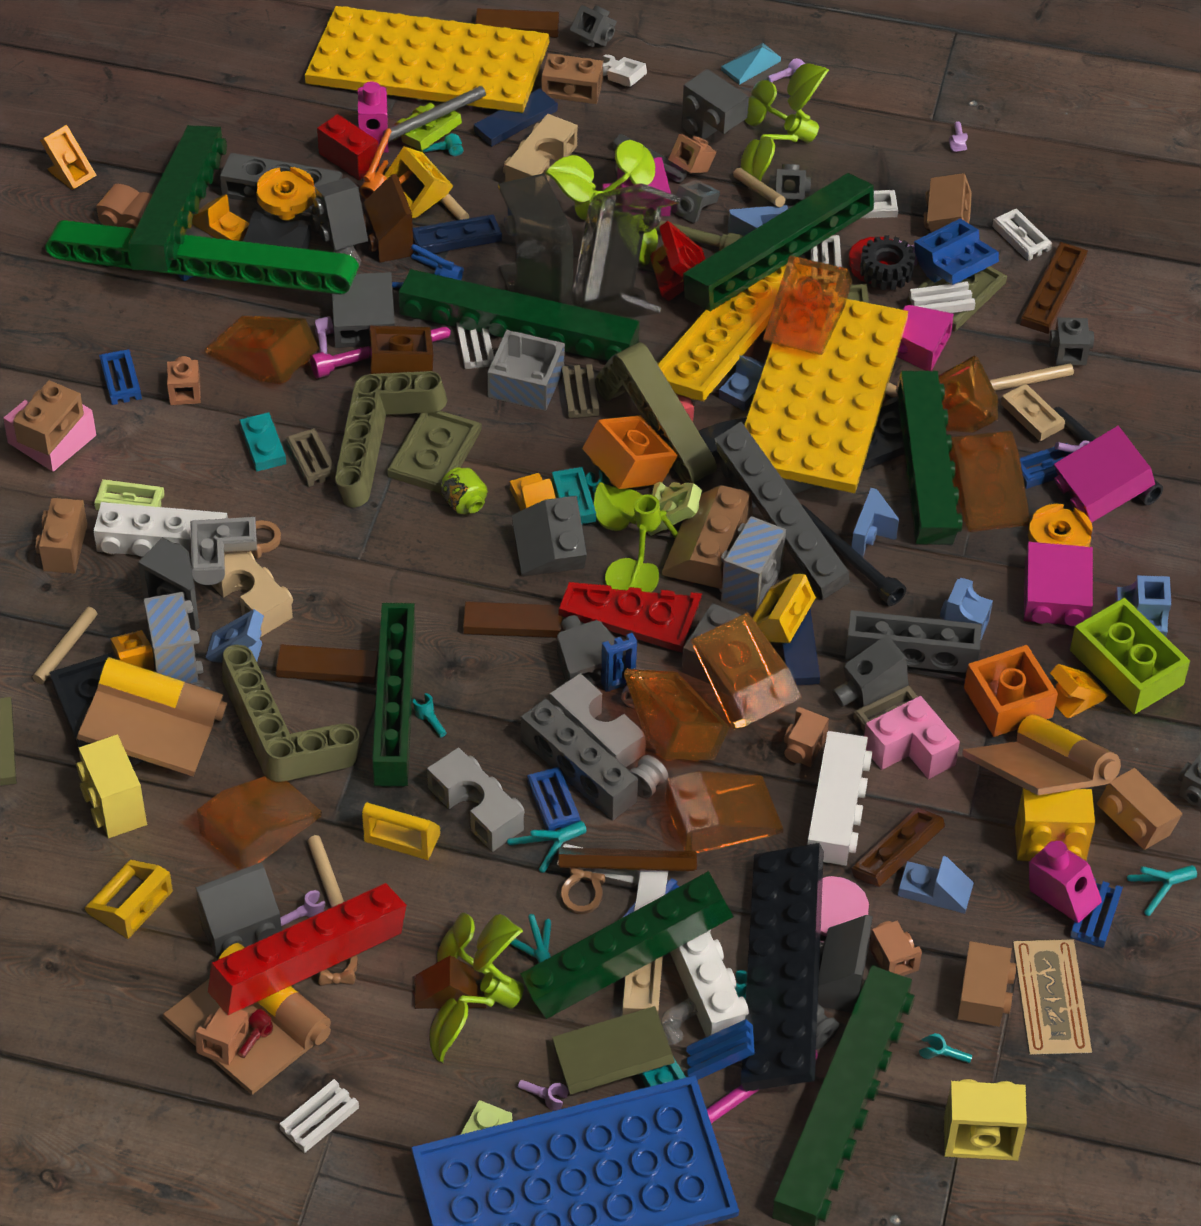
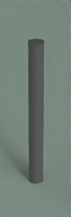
M479 86L391 127L388 142L485 97V89L483 86Z

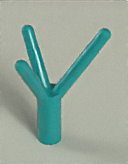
M578 821L557 831L531 830V836L509 838L507 844L516 845L553 840L554 844L539 868V871L544 873L562 843L585 834L587 829L583 821Z
M1193 865L1169 872L1142 866L1140 872L1144 874L1128 875L1127 880L1130 882H1163L1164 885L1144 912L1146 916H1150L1172 885L1195 879L1197 877V870Z
M529 914L528 919L537 949L528 946L516 938L510 944L535 957L538 963H541L551 957L549 954L551 920H545L543 937H541L535 915Z

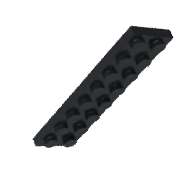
M820 843L754 854L746 1003L749 1014L746 1015L745 1019L753 1025L755 1054L742 1060L741 1085L746 1092L815 1081L824 850Z

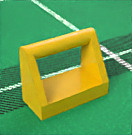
M403 146L384 176L388 178L390 175L397 174L399 178L410 169L425 185L414 202L404 192L412 212V218H417L444 198L453 185L423 152Z
M793 574L769 588L749 622L764 641L791 642L816 599L806 575Z
M368 802L363 807L364 842L429 860L440 836L439 825L430 820Z
M129 860L84 909L90 916L129 939L173 892L170 872L159 865ZM134 875L144 881L119 908L106 906Z

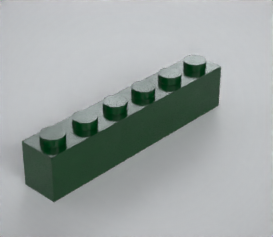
M901 371L896 392L915 543L953 545L957 532L962 531L963 521L962 514L957 513L956 509L959 502L958 487H953L955 462L950 460L949 457L952 439L950 434H946L948 410L943 409L942 405L945 397V387L943 383H939L938 371Z
M382 603L373 747L374 786H408L416 635L415 603Z
M707 871L520 974L533 1001L544 1017L548 1019L734 916L710 872Z

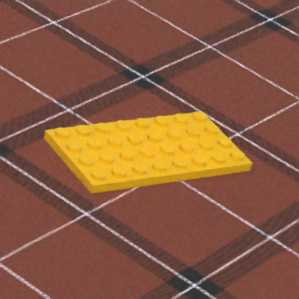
M335 6L305 73L306 84L357 91L365 83L374 81L380 86L387 88V95L447 102L472 89L483 86L486 96L468 104V106L523 113L550 43L549 34L507 27L501 28L483 24L463 23L454 20L448 21L400 13L394 14L376 10Z
M790 288L744 425L782 478L856 493L904 333L908 311Z

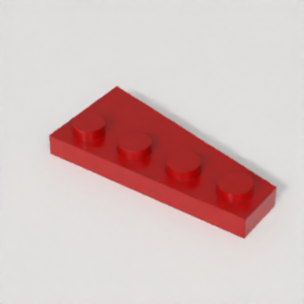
M569 582L561 601L558 615L566 618L574 615L583 623L598 620L609 631L625 636L626 634L633 633L638 640L682 653L699 608L702 593L691 592L690 595L674 594L675 591L661 590V593L643 592L642 588L629 587L628 590L612 589L610 585Z

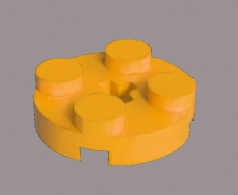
M290 167V171L282 172L280 168L271 169L264 173L257 183L258 204L265 211L278 215L282 220H291L296 214L304 212L314 203L313 200L316 198L313 178L309 173L300 168Z
M1049 504L1039 508L1033 514L1028 529L1030 542L1090 547L1093 527L1088 516L1081 510L1074 507V510L1071 511L1063 509L1064 504ZM1055 529H1058L1061 532L1066 531V534H1057L1055 533Z

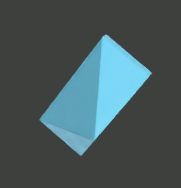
M761 43L722 65L721 71L740 85L781 62V57L764 43Z

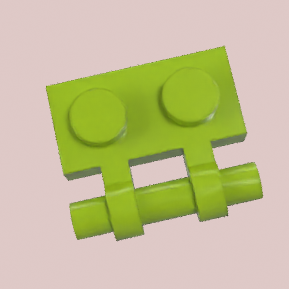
M428 103L425 106L417 107L413 110L411 116L406 119L401 118L394 126L434 108V104ZM453 111L401 136L402 142L423 151L462 123L461 114Z

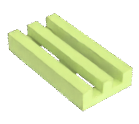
M102 479L94 502L95 510H99L101 502L161 507V499L165 495L164 487Z

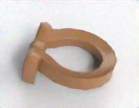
M256 521V529L265 528L274 534V538L270 542L257 544V550L251 551L256 559L261 558L262 553L276 549L280 544V529L270 521Z
M571 868V877L562 886L561 898L563 904L569 911L575 914L591 913L599 907L602 901L603 890L601 885L603 886L605 883V875ZM581 879L592 881V886L595 890L594 900L585 906L573 904L568 896L571 887Z
M357 955L350 958V964L342 973H330L328 969L319 972V985L324 986L331 983L353 985L356 980L355 972L358 966Z

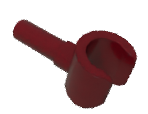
M257 1009L248 1020L249 1026L254 1030L237 1052L241 1058L246 1057L261 1036L267 1037L273 1031L271 1016L263 1009Z

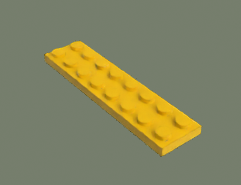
M795 258L712 311L706 309L658 364L674 392L694 400L704 401L740 359V355L742 356L785 306L790 288L799 289L813 273V263Z

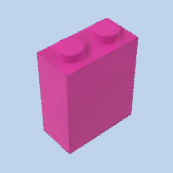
M1119 425L1054 463L1058 475L1054 480L1063 494L1068 492L1071 495L1072 499H1070L1073 508L1075 507L1084 512L1091 523L1156 485L1151 467Z
M1028 542L1024 574V621L1076 626L1090 618L1093 607V547Z

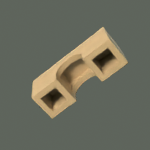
M547 114L540 123H536L529 137L521 141L518 150L512 157H508L504 163L505 186L536 198L550 181V176L545 173L550 167V159L557 161L563 157L570 156L577 147L578 125Z
M251 551L224 552L225 577L221 582L212 586L223 598L238 590L249 591L240 596L242 616L253 609L264 615L260 629L262 631L261 637L293 618V597L286 587H280L274 581L271 572L266 567L262 568L255 561Z

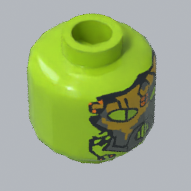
M457 467L450 470L443 477L441 495L458 514L476 513L484 506V500L488 493L487 486L475 471L470 468Z

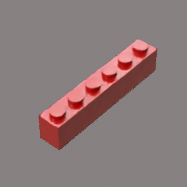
M384 883L212 962L208 993L227 1015L235 1013L401 934L407 905L387 883Z

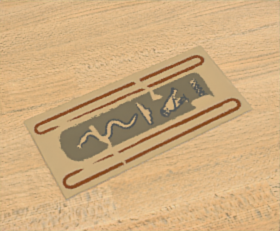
M1074 939L1013 941L1030 1054L1092 1053Z

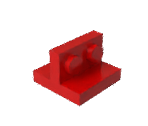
M666 221L659 226L664 245L652 252L650 258L661 296L670 301L684 291L683 273L706 259L701 247L670 221Z

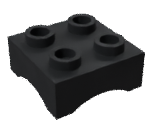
M254 211L243 242L307 249L312 239L311 225L309 221H281L264 213Z

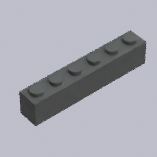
M739 422L716 437L717 452L744 490L751 492L752 501L766 521L786 529L785 547L820 597L824 600L850 583L849 571L744 424Z

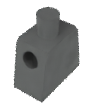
M573 615L565 618L561 623L563 631L557 634V656L565 682L581 673L594 686L601 684L602 643L609 641L610 645H614V636L601 621L595 620L582 625L577 616ZM626 650L623 651L622 662L624 664V669L622 672V676L625 675Z
M888 635L882 637L845 664L846 682L833 689L832 694L841 707L855 700L862 708L908 686L905 655Z

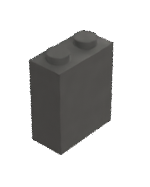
M391 272L356 274L347 293H332L335 348L369 346L370 325L395 326Z

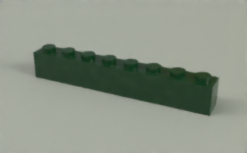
M187 125L128 243L132 270L168 271L172 260H176L180 244L184 243L185 233L192 226V218L199 211L201 199L206 197V189L213 182L215 170H218L220 167V159L222 155H226L227 141L226 138H222L221 127Z
M850 173L841 176L684 272L685 299L708 311H712L874 210V185Z
M410 269L399 291V314L453 327H457V322L464 329H476L480 333H482V328L488 329L489 335L502 338L506 330L565 343V352L607 362L613 355L639 343V320Z
M875 966L871 967L774 1199L772 1219L792 1226H817L819 1221L826 1222L832 1206V1201L828 1200L831 1190L838 1192L845 1170L840 1168L844 1160H851L857 1144V1140L853 1139L855 1131H863L869 1114V1110L865 1109L867 1101L874 1102L881 1084V1081L876 1080L880 1071L886 1073L892 1057V1052L888 1051L891 1042L897 1044L903 1031L904 1023L900 1022L903 1014L909 1015L913 1007L915 995L910 993L912 979Z

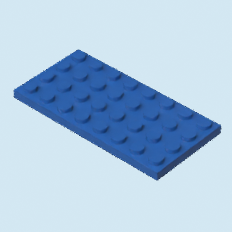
M696 1075L411 1147L431 1226H704L738 1217L739 1215L737 1202Z

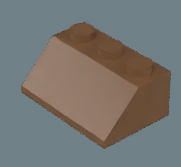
M720 485L702 493L697 513L692 518L684 519L662 570V575L722 589L724 562L721 561V556L725 550H731L739 536L738 528L742 523L746 524L749 518L753 517L751 492Z

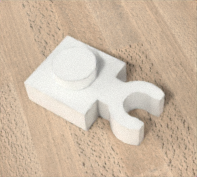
M612 55L603 56V76L608 75V80L631 87L647 74L645 63L626 57L618 61Z

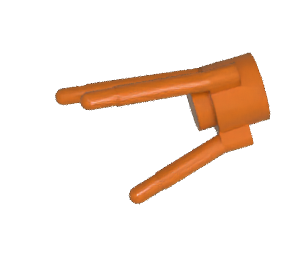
M390 128L386 129L371 166L364 176L365 181L359 188L360 194L365 199L387 179L383 175L389 163L387 160L383 161L377 172L375 171L390 137ZM409 169L399 177L400 183L405 182L414 173Z

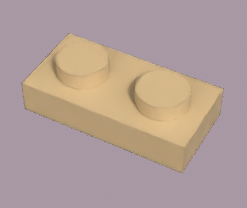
M1026 383L1002 396L1001 405L1039 441L1064 429L1065 420Z
M663 956L625 976L622 1015L653 1006L656 1007L657 1013L659 1012Z

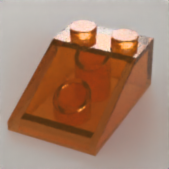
M789 256L763 341L822 355L844 310L852 280L848 269Z
M242 315L208 345L205 351L208 355L260 382L282 384L287 382L300 366L308 363L310 355H313L319 347L305 318Z
M1012 431L951 437L952 448L949 457L950 460L955 462L953 483L954 487H958L959 503L968 532L1029 525L1030 515L1020 456Z
M748 612L690 640L733 730L747 726L802 698L789 668Z
M626 669L624 677L645 739L656 750V754L668 761H673L674 759H688L694 762L699 760H715L730 726L677 672Z
M697 771L667 778L666 804L684 851L700 853L781 834L784 831L763 776Z
M264 776L221 791L197 809L200 834L239 870L262 862L322 816V811L288 781L275 782Z

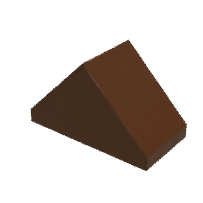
M450 955L416 974L415 1009H441L448 999L453 998L457 1001L462 995L485 997L484 992L480 989L485 975ZM467 1003L468 1008H486L485 1004Z

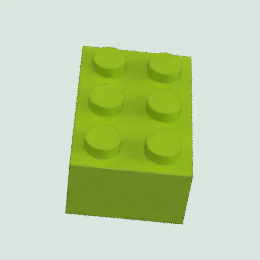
M1125 597L1079 623L1074 628L1070 651L1134 715L1184 685L1190 660Z

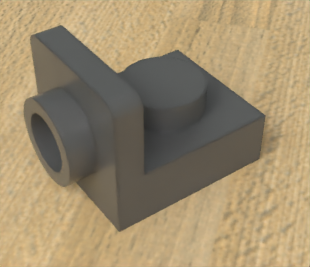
M699 180L679 185L672 212L695 223L698 221L703 207L718 201L720 191Z

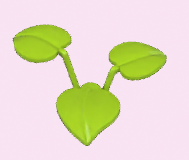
M810 63L803 64L796 69L789 81L787 92L790 95L788 104L797 113L790 114L789 116L770 106L777 95L776 86L772 82L761 80L755 84L749 97L748 115L745 122L751 126H756L764 120L768 111L785 120L784 128L789 135L763 134L760 140H751L741 158V168L761 181L775 152L774 140L797 142L800 139L810 143L815 139L819 125L816 121L811 120L810 116L805 114L801 108L809 101L829 69Z
M626 140L620 143L615 151V160L620 170L625 174L603 191L594 190L596 188L595 184L592 183L594 171L585 159L571 155L553 163L545 173L558 184L567 197L575 202L577 215L585 221L595 216L598 220L606 217H622L617 222L620 238L642 266L648 265L651 260L650 255L656 250L658 244V234L653 223L640 213L632 217L628 211H604L609 203L607 194L628 178L638 188L645 187L652 182L655 176V162L650 151L643 144L633 140Z
M599 482L594 497V507L598 522L603 527L614 531L626 528L631 522L636 524L640 530L638 560L622 558L611 563L605 574L606 585H610L612 589L628 590L629 587L642 588L643 592H652L659 582V570L654 564L643 563L646 532L655 531L661 521H663L675 539L678 532L667 518L666 511H660L659 500L655 496L642 495L632 489H618L617 487Z
M461 913L457 917L453 927L446 933L439 946L437 962L450 955L455 958L460 956L472 965L474 970L485 975L480 986L485 997L462 995L457 1001L450 998L435 1016L430 1030V1047L439 1062L444 1063L443 1060L447 1050L453 1044L467 1020V1003H480L492 1007L494 1002H497L512 1009L519 1003L523 995V983L503 974L492 964L505 948L523 932L520 927L504 915L498 914L487 923L478 938V951L475 953L474 959L464 950L472 940L475 929L474 920L467 913Z

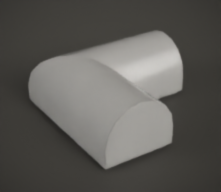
M255 517L190 521L193 579L200 584L213 585L224 579V552L257 550Z

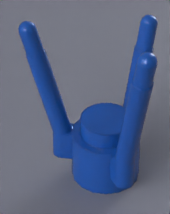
M416 244L411 246L414 251L423 255L418 256L413 253L411 255L412 259L435 268V275L462 280L463 267L454 265V262L445 260ZM392 282V288L401 289L404 282Z

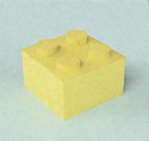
M118 734L79 747L81 761L76 763V767L82 781L80 788L85 801H91L93 806L91 813L97 828L103 826L109 839L146 826L147 820L141 785Z
M971 1079L951 1081L944 1115L945 1157L1018 1161L1027 1125L1025 1085L1014 1084L1008 1081L998 1083H982Z

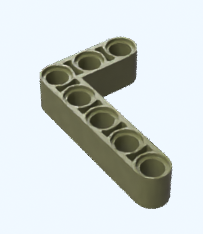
M639 342L613 355L595 378V385L600 396L604 400L609 401L625 392L629 393L642 417L678 455L672 466L683 483H696L715 473L717 464L712 453L646 345Z
M422 371L367 374L356 381L335 475L337 487L346 506L360 507L369 500L386 415L433 413L442 410L448 402L441 376L438 373Z
M231 645L224 650L222 682L266 778L275 782H283L345 769L356 763L360 736L356 727L343 723L290 734L252 651L243 645Z

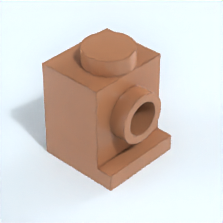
M679 134L668 160L689 173H703L709 171L716 151L708 145L709 143L700 137L693 136L690 139L683 134Z
M181 356L176 358L175 361L167 362V385L170 405L201 403L198 360H191L189 357ZM193 387V391L176 392V388Z
M798 706L795 714L794 725L790 724L784 737V743H787V748L784 752L786 758L794 763H801L811 767L826 741L829 718Z
M898 920L883 922L872 929L869 949L879 968L901 976L919 971L922 951L919 946L914 947L912 937L908 932L902 930Z
M219 1007L215 1014L211 1013L206 1019L204 1027L199 1026L196 1030L197 1053L229 1066L249 1034L248 1012L240 1009L235 1013L227 1015Z

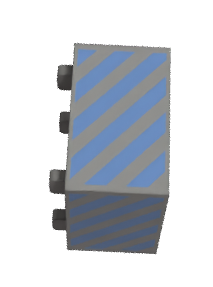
M506 330L488 370V397L546 411L562 375L565 343Z
M751 516L746 524L742 523L738 528L739 536L731 550H725L721 556L724 567L722 589H719V591L722 592L721 602L755 614L769 588L775 584L782 572L786 529Z
M183 592L145 598L144 605L156 672L191 684L199 683L198 674L204 671L202 661H196L194 644L200 642L197 631L191 630L187 614L193 612L191 600L185 601Z

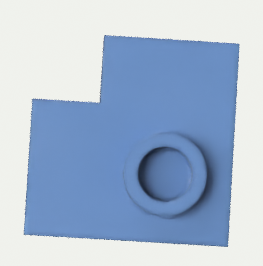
M1137 575L1136 581L1133 584L1117 587L1115 592L1116 602L1125 597L1166 637L1168 633V616L1171 608L1170 577Z
M960 578L957 579L949 599L944 601L940 618L948 621L982 624V639L990 620L993 601L976 594L973 590V581Z

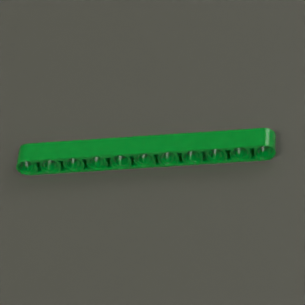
M61 220L54 227L45 245V249L52 257L59 260L132 269L128 243L135 229ZM185 235L184 243L180 244L178 248L177 258L172 260L168 271L156 272L344 294L349 291L359 269V264L354 257L343 253Z

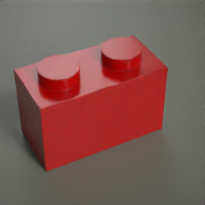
M337 114L317 128L319 154L357 180H361L368 172L378 149V140Z

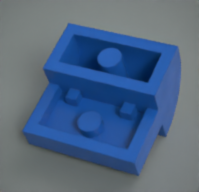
M961 218L914 241L915 254L919 265L926 276L934 283L944 279L954 285L999 262V252L979 239V230Z

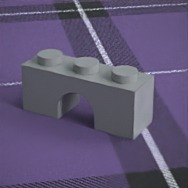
M581 673L550 693V703L625 768L645 755L646 733L625 714L609 722L595 719V717L602 713V693Z
M458 747L427 768L428 789L448 809L462 801H474L479 804L470 811L471 831L492 852L505 844L509 838H513L524 831L525 811L522 804L516 798H510L503 791L498 780L493 776L489 777L481 769L480 764L473 756H467Z

